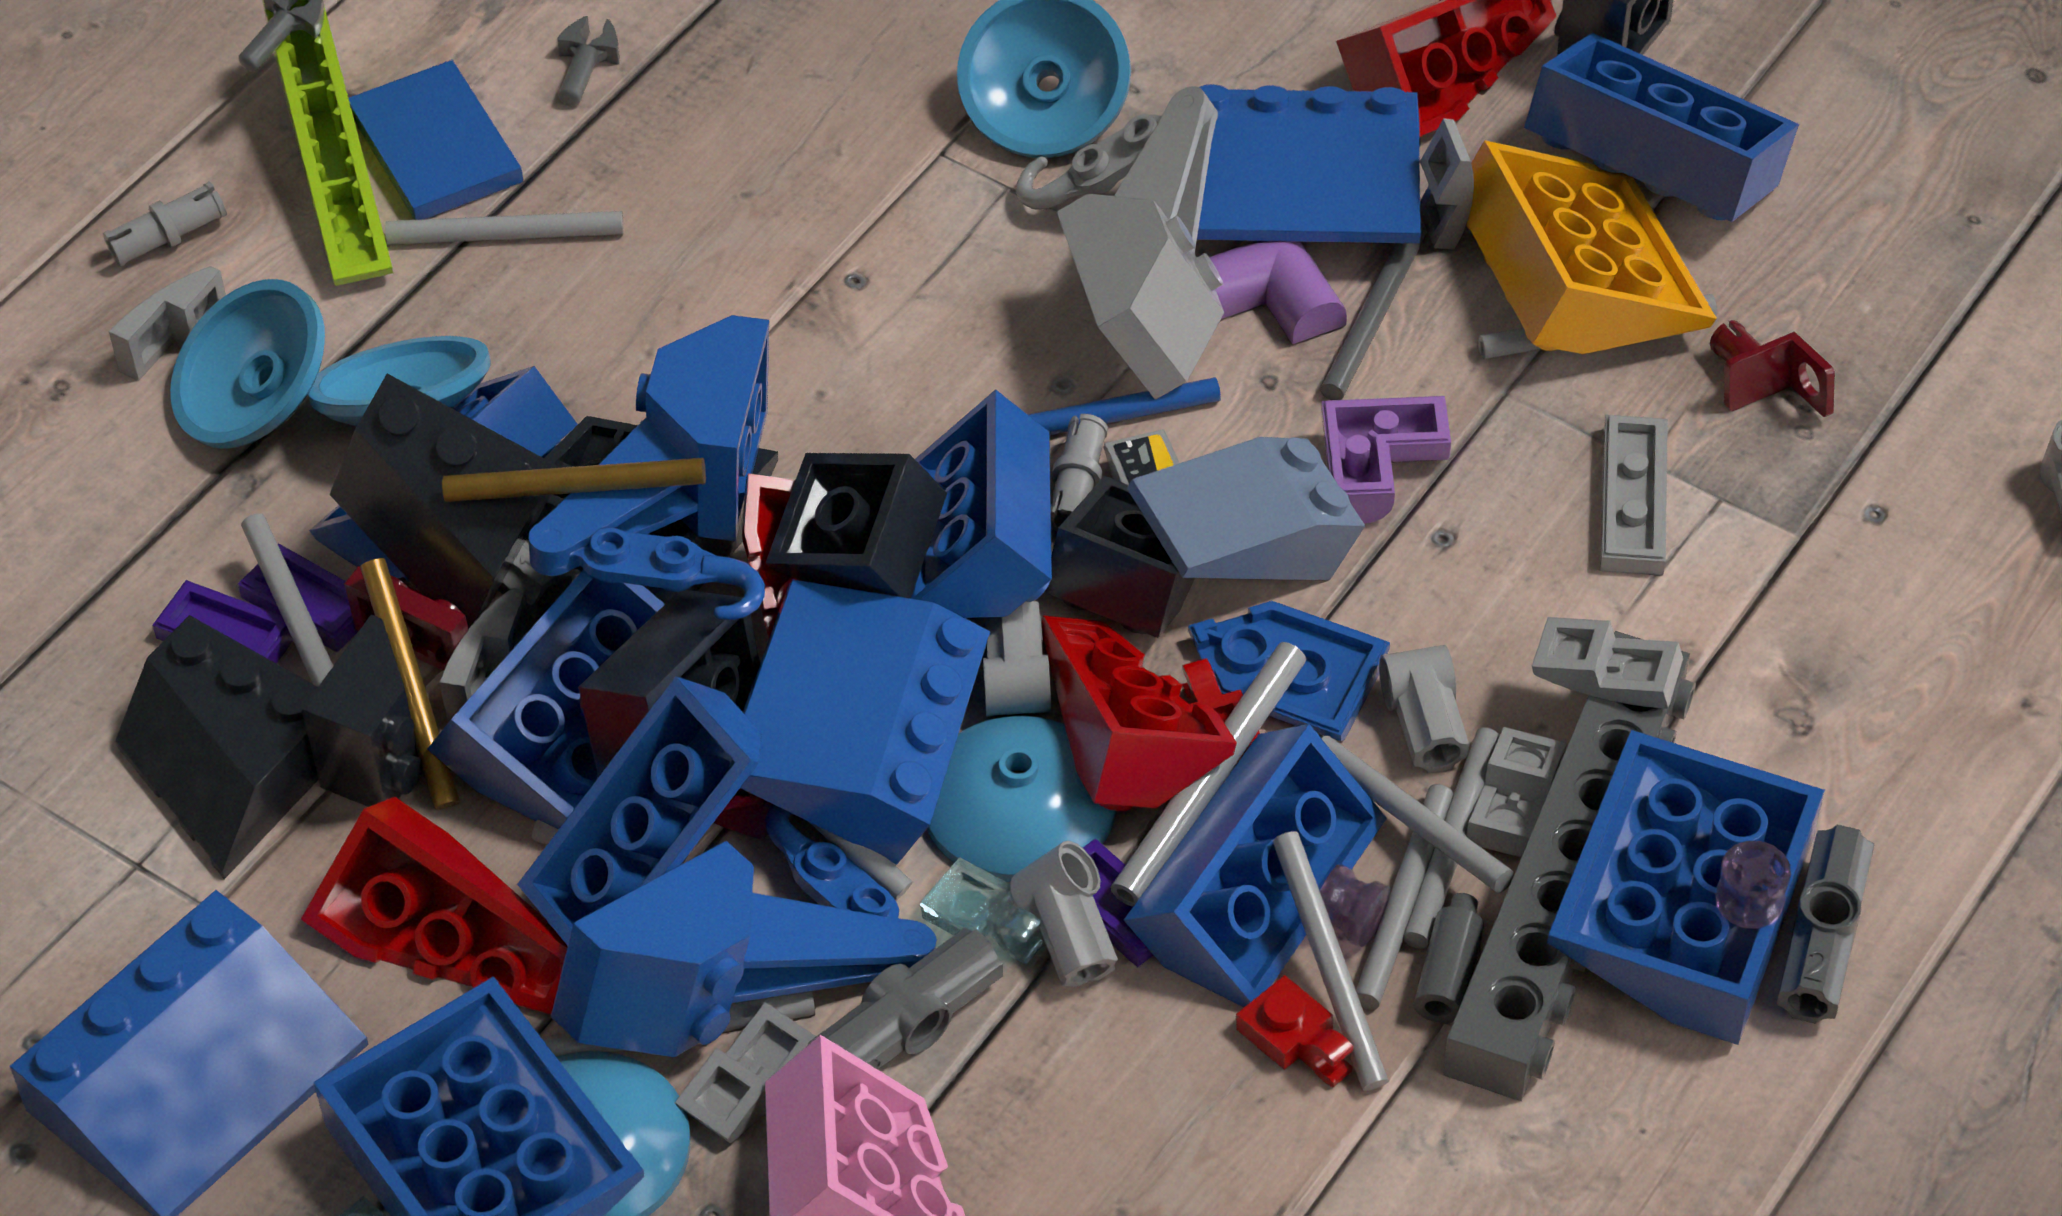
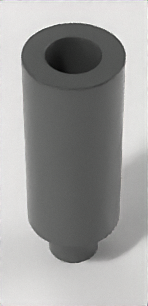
M1467 893L1455 894L1452 897L1450 907L1442 908L1436 915L1413 1003L1416 1012L1430 1021L1453 1023L1471 981L1484 930V922L1476 914L1479 904L1478 900Z

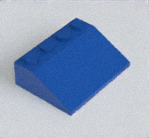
M1214 84L1199 87L1217 109L1218 118L1211 143L1197 240L1420 243V143L1417 92H1404L1393 87L1379 88L1373 92L1345 91L1333 86L1320 87L1314 91L1286 90L1274 85L1262 86L1256 90L1227 89Z
M583 569L453 716L427 750L477 792L536 822L540 820L559 830L598 779L585 716L580 708L578 686L665 604L642 585L619 582L604 583L590 576Z
M792 580L787 587L743 710L744 715L762 733L759 764L740 788L853 844L873 850L897 865L931 824L990 631L934 602Z
M1631 730L1548 934L1547 943L1672 1024L1739 1045L1812 845L1825 790Z
M215 890L12 1063L10 1069L24 1107L29 1114L152 1216H178L316 1092L313 1084L314 1081L352 1060L369 1044L367 1037L274 937L255 919Z
M494 977L313 1082L326 1128L390 1216H605L645 1177L644 1170Z

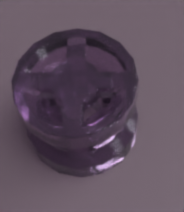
M1745 841L1734 845L1726 852L1721 863V878L1716 889V905L1722 916L1732 924L1743 928H1761L1771 925L1780 917L1785 905V892L1791 877L1790 863L1779 849L1762 841ZM1754 886H1760L1762 891L1756 892L1750 891V889Z
M1342 864L1337 865L1330 872L1320 890L1332 927L1345 932L1350 943L1359 947L1365 946L1381 922L1389 901L1390 887L1377 880L1365 883L1356 878L1353 869Z

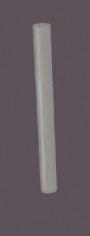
M1281 642L1273 651L1224 722L1237 742L1234 755L1172 797L1111 885L1112 893L1121 902L1129 906L1136 904L1218 791L1305 664L1306 657L1299 648L1290 643Z

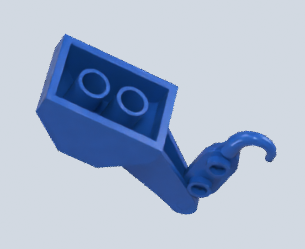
M731 315L658 348L651 374L641 373L637 386L636 411L646 412V418L641 420L640 424L599 464L704 458L706 470L705 484L570 493L529 532V561L535 571L543 575L556 576L582 566L586 573L604 583L619 582L657 587L671 592L684 591L693 585L709 582L737 585L745 591L744 598L732 605L716 607L714 609V616L717 619L735 620L743 618L759 608L765 597V584L759 572L749 564L734 558L716 556L681 536L663 537L648 534L681 519L699 537L736 541L744 510L746 477L748 473L753 474L768 413L769 320Z
M772 804L765 817L767 834L775 846L783 852L792 870L795 882L818 904L753 893L754 865L729 842L725 841L573 923L551 1018L577 1043L676 1057L699 1043L707 1045L716 1040L725 1031L730 1022L731 1015L729 1011L732 1003L872 982L882 971L892 965L903 964L908 968L912 967L935 950L937 939L934 932L927 925L914 920L899 919V906L896 900L884 887L880 886L864 870L848 859L841 848L827 842L818 843L805 837L789 822L788 818L792 813Z

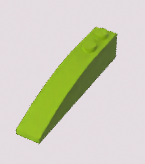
M262 0L266 22L268 23L274 15L273 12L265 9L264 1ZM298 0L291 6L290 11L295 7L305 6L309 0ZM324 6V20L317 38L303 30L293 31L274 51V56L334 285L338 286L393 274V267Z

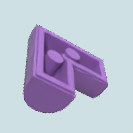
M1255 241L1209 257L1223 282L1222 286L1215 289L1224 310L1221 319L1266 304L1292 344L1346 326L1347 313L1344 305L1301 241Z
M1445 396L1322 401L1321 415L1327 469L1339 487L1347 493L1351 505L1364 524L1382 519L1392 510L1395 489L1391 462L1449 460L1451 437Z

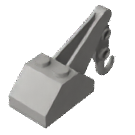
M1190 86L1177 92L1169 101L1162 116L1154 114L1138 115L1132 118L1123 129L1101 142L1085 146L1074 156L1072 167L1064 175L1044 187L1034 189L1033 182L1038 173L1047 166L1048 162L1045 157H1039L1031 162L1022 171L1017 181L1016 194L1021 203L1035 210L1049 209L1060 205L1074 196L1086 194L1057 211V215L1098 328L1155 400L1188 381L1224 314L1223 307L1215 290L1223 285L1222 279L1206 253L1199 257L1195 256L1210 149L1218 118L1217 109L1204 91L1197 86ZM1125 177L1114 196L1098 195L1108 192L1119 180Z

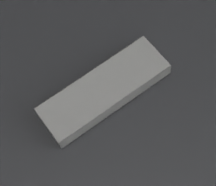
M1620 415L1605 416L1600 571L1649 575L1664 574L1666 562L1668 419Z

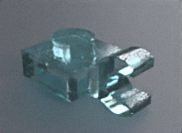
M961 857L957 859L920 902L922 919L953 936L963 928L971 931L977 929L985 937L989 934L1008 955L1020 962L1028 964L1043 946V940L1032 935L1041 925L1040 919L1025 909L1013 906L1015 901L1012 897L1010 884Z

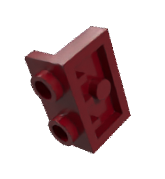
M360 566L356 568L344 583L357 631L361 629L370 615L375 616ZM390 575L415 657L444 671L457 645L469 631L465 614L452 603L443 599L434 601Z

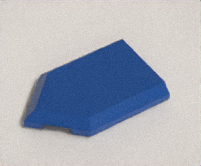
M1275 601L1249 607L1248 614L1215 623L1214 619L1211 618L1188 625V633L1201 659H1208L1222 694L1241 689L1244 695L1279 643L1287 642L1299 648L1305 655L1306 662L1269 716L1296 726L1310 724L1318 734L1330 736L1338 741L1346 739L1379 676L1380 655L1388 654L1390 649V642Z

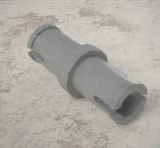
M209 181L203 184L204 186L165 205L161 201H157L148 206L150 212L111 231L104 232L103 237L111 255L113 257L116 256L115 261L118 266H124L126 262L165 243L169 248L181 243L180 236L219 217L226 216L227 212L218 192H213L215 190L213 184Z
M1081 414L1080 420L1076 415L1070 419L1063 455L1054 462L1052 479L1055 483V488L1051 500V529L1058 532L1060 525L1102 478L1099 460L1104 439L1107 437L1108 427L1097 416Z

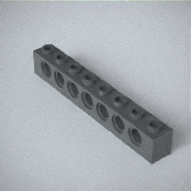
M1618 631L1614 632L1615 638L1641 639ZM1681 651L1683 661L1668 709L1620 703L1588 695L1447 1037L1443 1076L1521 1102L1531 1077L1543 1080L1555 1045V1040L1547 1038L1553 1022L1564 1026L1575 997L1576 986L1568 984L1574 969L1585 972L1587 969L1547 943L1548 934L1557 914L1549 911L1559 910L1577 865V861L1572 860H1579L1598 813L1597 810L1601 806L1630 731L1634 730L1675 743L1677 731L1669 729L1674 717L1683 720L1686 718L1696 686V682L1686 680L1690 653ZM1526 963H1537L1543 966H1532ZM1503 1016H1517L1522 1020H1511Z

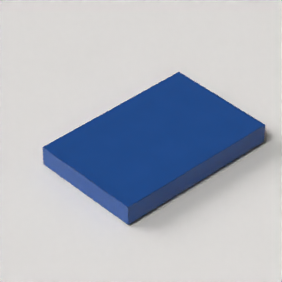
M453 60L349 97L356 125L414 220L430 218L524 182L522 167Z

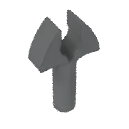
M263 0L265 9L273 12L274 16L239 54L240 64L248 71H257L293 31L303 30L317 38L324 20V1L309 0L305 6L295 7L290 11L291 6L298 0Z
M588 16L573 22L557 37L559 56L573 57L559 91V99L564 104L576 106L580 103L595 64L598 62L620 63L618 38L615 28L609 19L605 21L601 36L591 40L589 44H586L590 34Z

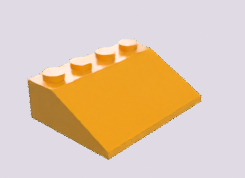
M1484 140L1471 162L1474 174V192L1466 226L1472 232L1485 256L1486 263L1495 274L1505 293L1506 300L1514 309L1525 330L1526 337L1532 344L1546 351L1559 349L1587 354L1712 327L1717 319L1633 177L1625 173L1608 172L1594 164Z

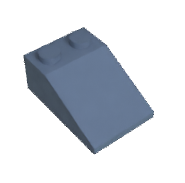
M1257 437L1134 478L1127 487L1182 578L1330 580L1365 528V524L1351 505L1349 496L1339 487L1321 460L1317 448L1308 439L1298 437Z

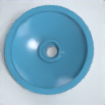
M999 0L985 10L970 28L961 47L957 66V82L960 97L968 116L977 129L988 140L1004 150L1033 158H1052L1070 154L1098 139L1113 124L1121 112L1128 95L1131 80L1130 55L1124 36L1110 14L1093 0ZM1054 76L1059 79V83L1054 90L1045 92L1039 89V83L1043 78Z
M264 279L248 283L230 292L216 302L200 318L179 352L173 369L170 388L174 416L178 424L188 435L198 442L213 448H234L249 444L268 435L293 415L314 385L324 353L325 326L321 311L313 298L291 282L279 279Z
M461 336L423 337L381 345L346 357L319 372L308 394L310 405L329 419L357 426L388 373L453 409L482 382L491 366L490 355L487 346L481 341Z
M1007 716L975 724L958 734L931 824L926 830L937 848L948 859L964 870L987 879L1011 882L1014 874L1062 842L1071 841L1083 848L1096 838L1103 844L1113 828L1117 811L1104 808L1094 803L1076 772L1065 724L1034 716ZM1013 771H1026L1021 774L1012 773Z
M582 1051L556 1056L644 1170L645 1177L605 1216H649L664 1204L681 1181L689 1160L691 1144L687 1113L675 1104V1101L679 1098L678 1093L666 1078L643 1062L625 1055L602 1051Z

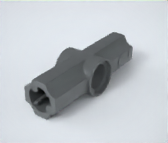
M1837 824L1831 829L1817 831L1803 892L1799 900L1791 944L1777 999V1005L1785 1008L1793 1019L1816 1024L1823 1019H1835L1874 851V843L1867 840L1859 829Z
M963 928L912 967L908 968L906 965L896 964L882 971L866 988L861 1004L818 1036H824L878 1070L903 1050L908 1054L914 1055L930 1048L946 1031L954 1012L1003 977V963L996 955L991 942L977 929L971 931ZM816 1036L814 1039H812L810 1042H808V1045H809L811 1042H813L818 1036Z

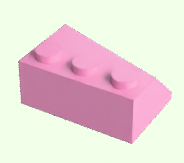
M822 1035L818 1036L765 1081L770 1216H965L962 1206L951 1203L943 1189L939 1174L947 1169L948 1165L923 1097Z

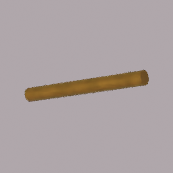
M704 458L450 475L443 476L442 489L445 502L696 485L705 484L706 470Z
M384 558L367 561L360 568L375 616L383 620L405 687L411 719L414 722L416 749L421 759V765L435 810L455 806L460 803V798L451 769L427 750L439 735V731Z

